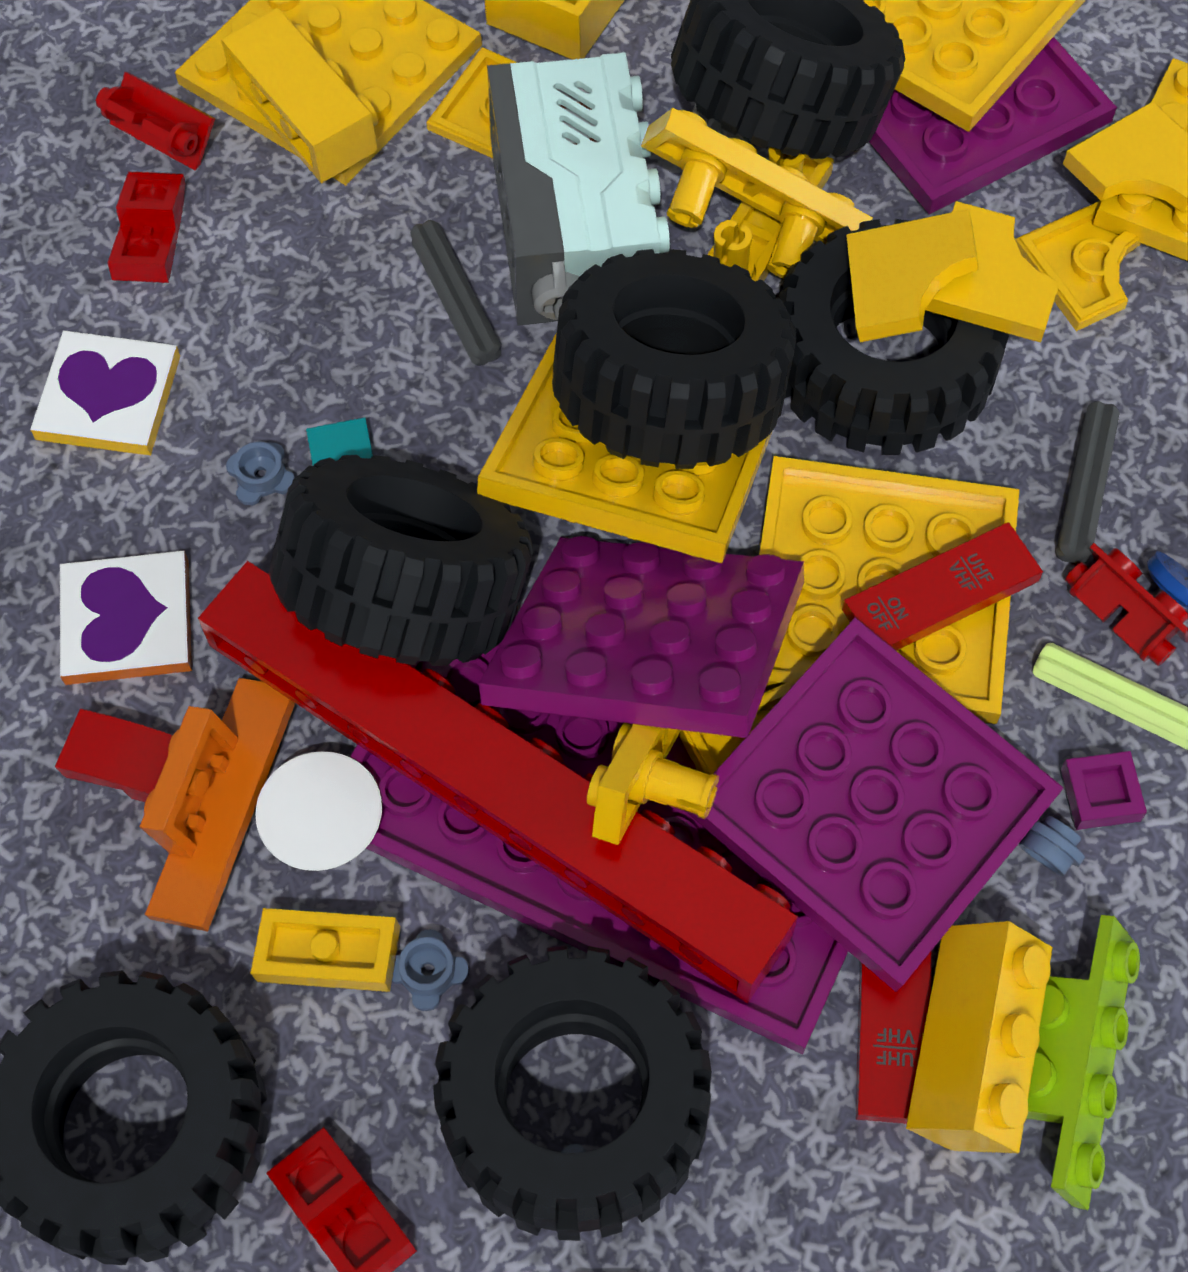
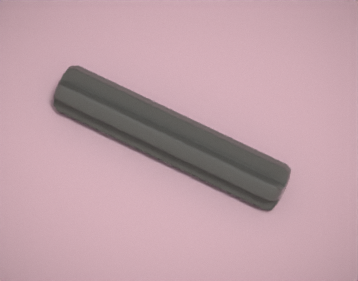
M427 220L423 224H416L410 232L412 245L471 362L481 366L495 361L501 355V350L499 349L500 342L439 223Z
M1094 401L1088 405L1087 412L1084 414L1056 548L1057 557L1063 562H1072L1076 565L1081 562L1085 564L1089 561V557L1092 554L1090 546L1095 542L1120 415L1118 408L1114 404Z

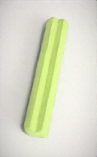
M1047 643L1043 647L1033 667L1035 677L1188 750L1187 706L1054 643Z

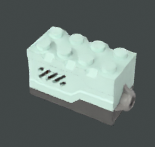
M626 52L603 54L600 57L540 63L529 61L487 65L490 139L517 326L558 321L559 307L562 305L564 294L586 270L595 264L602 267V264L610 257L623 254L626 258L632 257L637 250L653 249L655 253L669 252L670 239L666 216L656 217L654 205L660 204L657 168L647 169L646 159L644 158L651 157V152L641 147L649 126L648 121L639 122L637 112L642 111L643 108L641 81L639 76H630Z

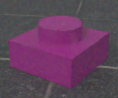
M1131 751L1065 760L1061 767V773L1076 830L1142 821L1147 814Z

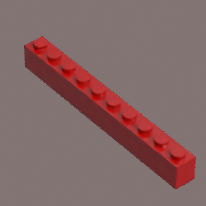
M248 560L198 617L210 647L747 1004L791 940L798 916L789 911L791 909L789 902L777 891L763 884H756L753 888L731 873V865L722 856L703 846H699L697 850L688 846L674 836L675 831L667 821L649 810H642L640 813L636 812L619 845L592 837L595 807L587 804V793L593 774L587 773L583 778L563 765L564 761L561 755L544 741L531 738L528 742L509 730L508 722L493 708L481 705V703L473 707L455 695L454 687L437 672L431 669H424L421 673L408 664L396 663V658L379 655L378 658L367 656L359 653V648L348 644L340 646L325 639V634L317 628L313 630L308 629L298 621L295 611L288 612L282 605L272 585L270 574Z

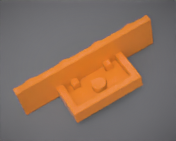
M239 678L222 720L211 709L188 706L180 728L173 734L170 740L168 758L155 789L150 792L146 799L144 816L139 826L169 852L145 912V916L151 920L209 931L256 808L260 791L265 784L295 706L293 701L263 681Z

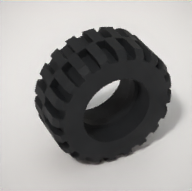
M690 0L671 53V68L675 82L679 84L680 92L688 102L696 103L697 111L705 118H713L719 122L721 129L734 136L738 133L751 139L750 143L759 147L766 148L770 146L780 149L781 154L796 157L801 153L808 154L811 159H825L830 154L836 158L846 156L852 151L863 147L872 139L904 69L906 59L902 39L899 38V32L894 24L887 23L885 21V14L875 6L870 7L864 0Z
M880 219L861 222L859 229L854 231L845 226L829 233L826 245L821 240L814 242L802 253L801 262L793 264L785 276L783 291L779 293V298L790 314L791 322L796 332V344L785 398L793 396L791 410L802 422L805 423L811 417L817 420L815 430L817 434L829 441H832L836 434L848 438V449L864 453L866 444L881 446V455H900L902 445L912 444L915 452H921L935 447L939 433L946 441H949L964 431L967 420L971 422L977 419L985 408L988 396L992 393L1009 334L925 310L923 326L933 334L941 347L926 357L904 362L885 361L868 356L850 345L836 328L845 320L855 316L847 234L889 226L881 225ZM896 219L894 224L908 222L910 220Z
M653 249L637 250L632 257L627 258L623 254L608 258L602 264V267L595 264L586 270L568 288L563 296L562 305L559 307L552 387L554 396L560 403V409L572 426L578 425V430L583 437L594 445L602 442L606 445L610 454L622 459L629 455L639 458L642 465L658 467L659 463L675 464L676 469H693L700 462H707L709 467L722 464L731 458L732 453L740 457L752 450L759 442L768 437L776 427L777 419L781 416L796 344V332L791 322L790 314L780 298L776 299L772 288L761 279L758 281L752 280L749 271L736 264L729 267L721 264L720 259L706 254H703L702 258L686 255V250L670 249L668 253H655Z
M343 455L337 461L329 457L319 460L313 466L309 465L293 479L292 484L288 487L270 562L269 574L275 592L288 612L295 611L298 621L308 629L313 630L317 628L325 634V639L340 646L348 644L359 648V653L378 658L379 655L396 658V663L415 665L417 661H429L432 666L449 665L455 659L462 663L475 660L480 655L487 654L502 642L511 626L533 553L532 542L525 523L519 514L511 513L510 506L506 503L478 494V484L474 482L466 483L457 479L456 474L442 469L435 471L425 468L422 463L406 460L404 463L393 461L390 457L373 455L371 458H360L358 455Z
M568 945L547 948L548 961L531 965L527 954L507 962L509 971L507 978L498 983L492 975L488 974L473 987L476 1002L471 1008L466 1005H458L448 1022L452 1035L450 1041L439 1044L435 1060L439 1079L438 1083L433 1085L434 1104L440 1120V1130L459 1175L468 1188L472 1187L479 1194L482 1204L497 1217L506 1214L515 1219L518 1229L537 1236L542 1228L557 1231L559 1240L580 1241V1232L600 1230L601 1237L604 1238L623 1232L622 1223L636 1216L641 1222H644L660 1210V1201L668 1193L676 1195L688 1179L689 1168L694 1159H699L705 1141L710 1112L712 1071L709 1051L702 1048V1030L693 1012H682L679 1007L680 994L666 979L659 981L656 985L648 980V966L631 957L626 959L623 967L610 964V950L589 946L586 958H569ZM570 1034L598 1037L617 1046L634 1062L642 1086L641 1103L633 1124L621 1136L609 1144L595 1150L580 1153H562L547 1150L524 1138L510 1117L506 1100L508 1080L519 1061L530 1050L544 1041Z
M120 970L101 973L98 987L89 988L81 978L60 987L62 1000L50 1007L42 999L38 1000L24 1012V1015L31 1022L17 1036L7 1030L0 1040V1053L4 1055L0 1063V1206L5 1213L21 1222L20 1227L61 1251L83 1260L86 1257H90L103 1264L126 1265L129 1257H139L147 1263L168 1257V1246L181 1241L190 1247L208 1234L203 1225L216 1213L225 1220L239 1204L232 1194L240 1181L252 1183L260 1165L259 1161L253 1156L256 1143L266 1142L268 1120L261 1112V1104L267 1101L264 1080L256 1071L254 1065L256 1060L250 1049L227 1017L217 1006H211L201 992L184 982L173 987L165 975L146 971L139 975L137 982H132L126 973ZM154 1055L173 1064L182 1075L187 1086V1107L179 1134L168 1151L151 1167L125 1180L98 1183L81 1176L66 1158L63 1135L68 1109L82 1085L104 1066L125 1057Z

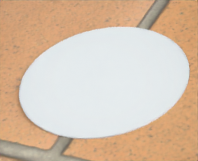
M319 751L303 754L281 765L263 785L256 804L257 830L266 848L277 859L289 866L309 871L336 868L357 857L374 838L382 816L381 794L373 776L356 760L335 752Z

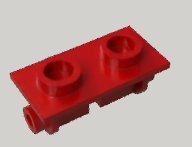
M129 72L124 73L121 86H115L111 89L104 87L99 91L96 97V106L101 109L102 116L110 120L109 124L195 171L200 166L215 118Z
M1093 543L1090 546V550L1096 562L1090 568L1081 562L1068 573L1065 581L1072 586L1069 593L1074 598H1077L1103 623L1121 606L1128 614L1112 631L1143 662L1150 658L1157 666H1160L1176 650V647L1169 642L1175 634L1186 643L1188 642V627L1183 624L1188 619V613L1163 590L1153 597L1136 580L1143 573L1120 550L1114 548L1107 555Z

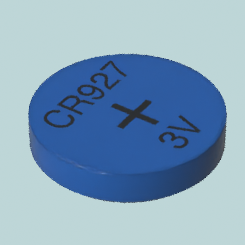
M1157 551L1147 561L1150 576L1164 592L1188 609V570L1170 556Z

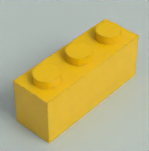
M278 7L221 38L232 80L321 184L378 151L374 126L378 124V118L370 101L362 93L355 95L351 91L335 61L331 58L324 60L316 51L313 40L304 26L300 23L294 26Z
M1010 921L952 925L941 938L906 1129L946 1149L954 1151L1020 1152L1024 1122L1028 1114V1096L1035 1053L1039 1046V1028L1046 985L1050 978L1052 946Z

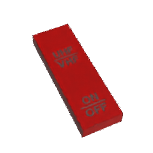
M1007 522L845 599L842 611L849 622L854 618L858 619L897 651L1038 583L1043 571L1014 528Z
M931 952L905 984L896 992L860 962L856 1120L907 1124L931 996Z

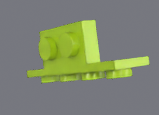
M1110 915L1100 916L1089 980L1050 976L1047 982L1039 1028V1046L1035 1053L1026 1118L1062 1124L1051 1188L1073 1207L1088 1211L1092 1189H1097L1100 1186L1104 1176L1105 1156L1100 1142L1104 1119L1110 1118L1113 1115L1116 1106L1117 1086L1112 1074L1116 1051L1124 1048L1128 1037L1129 1022L1124 1008L1128 983L1133 984L1136 981L1140 967V954L1137 944L1116 917Z

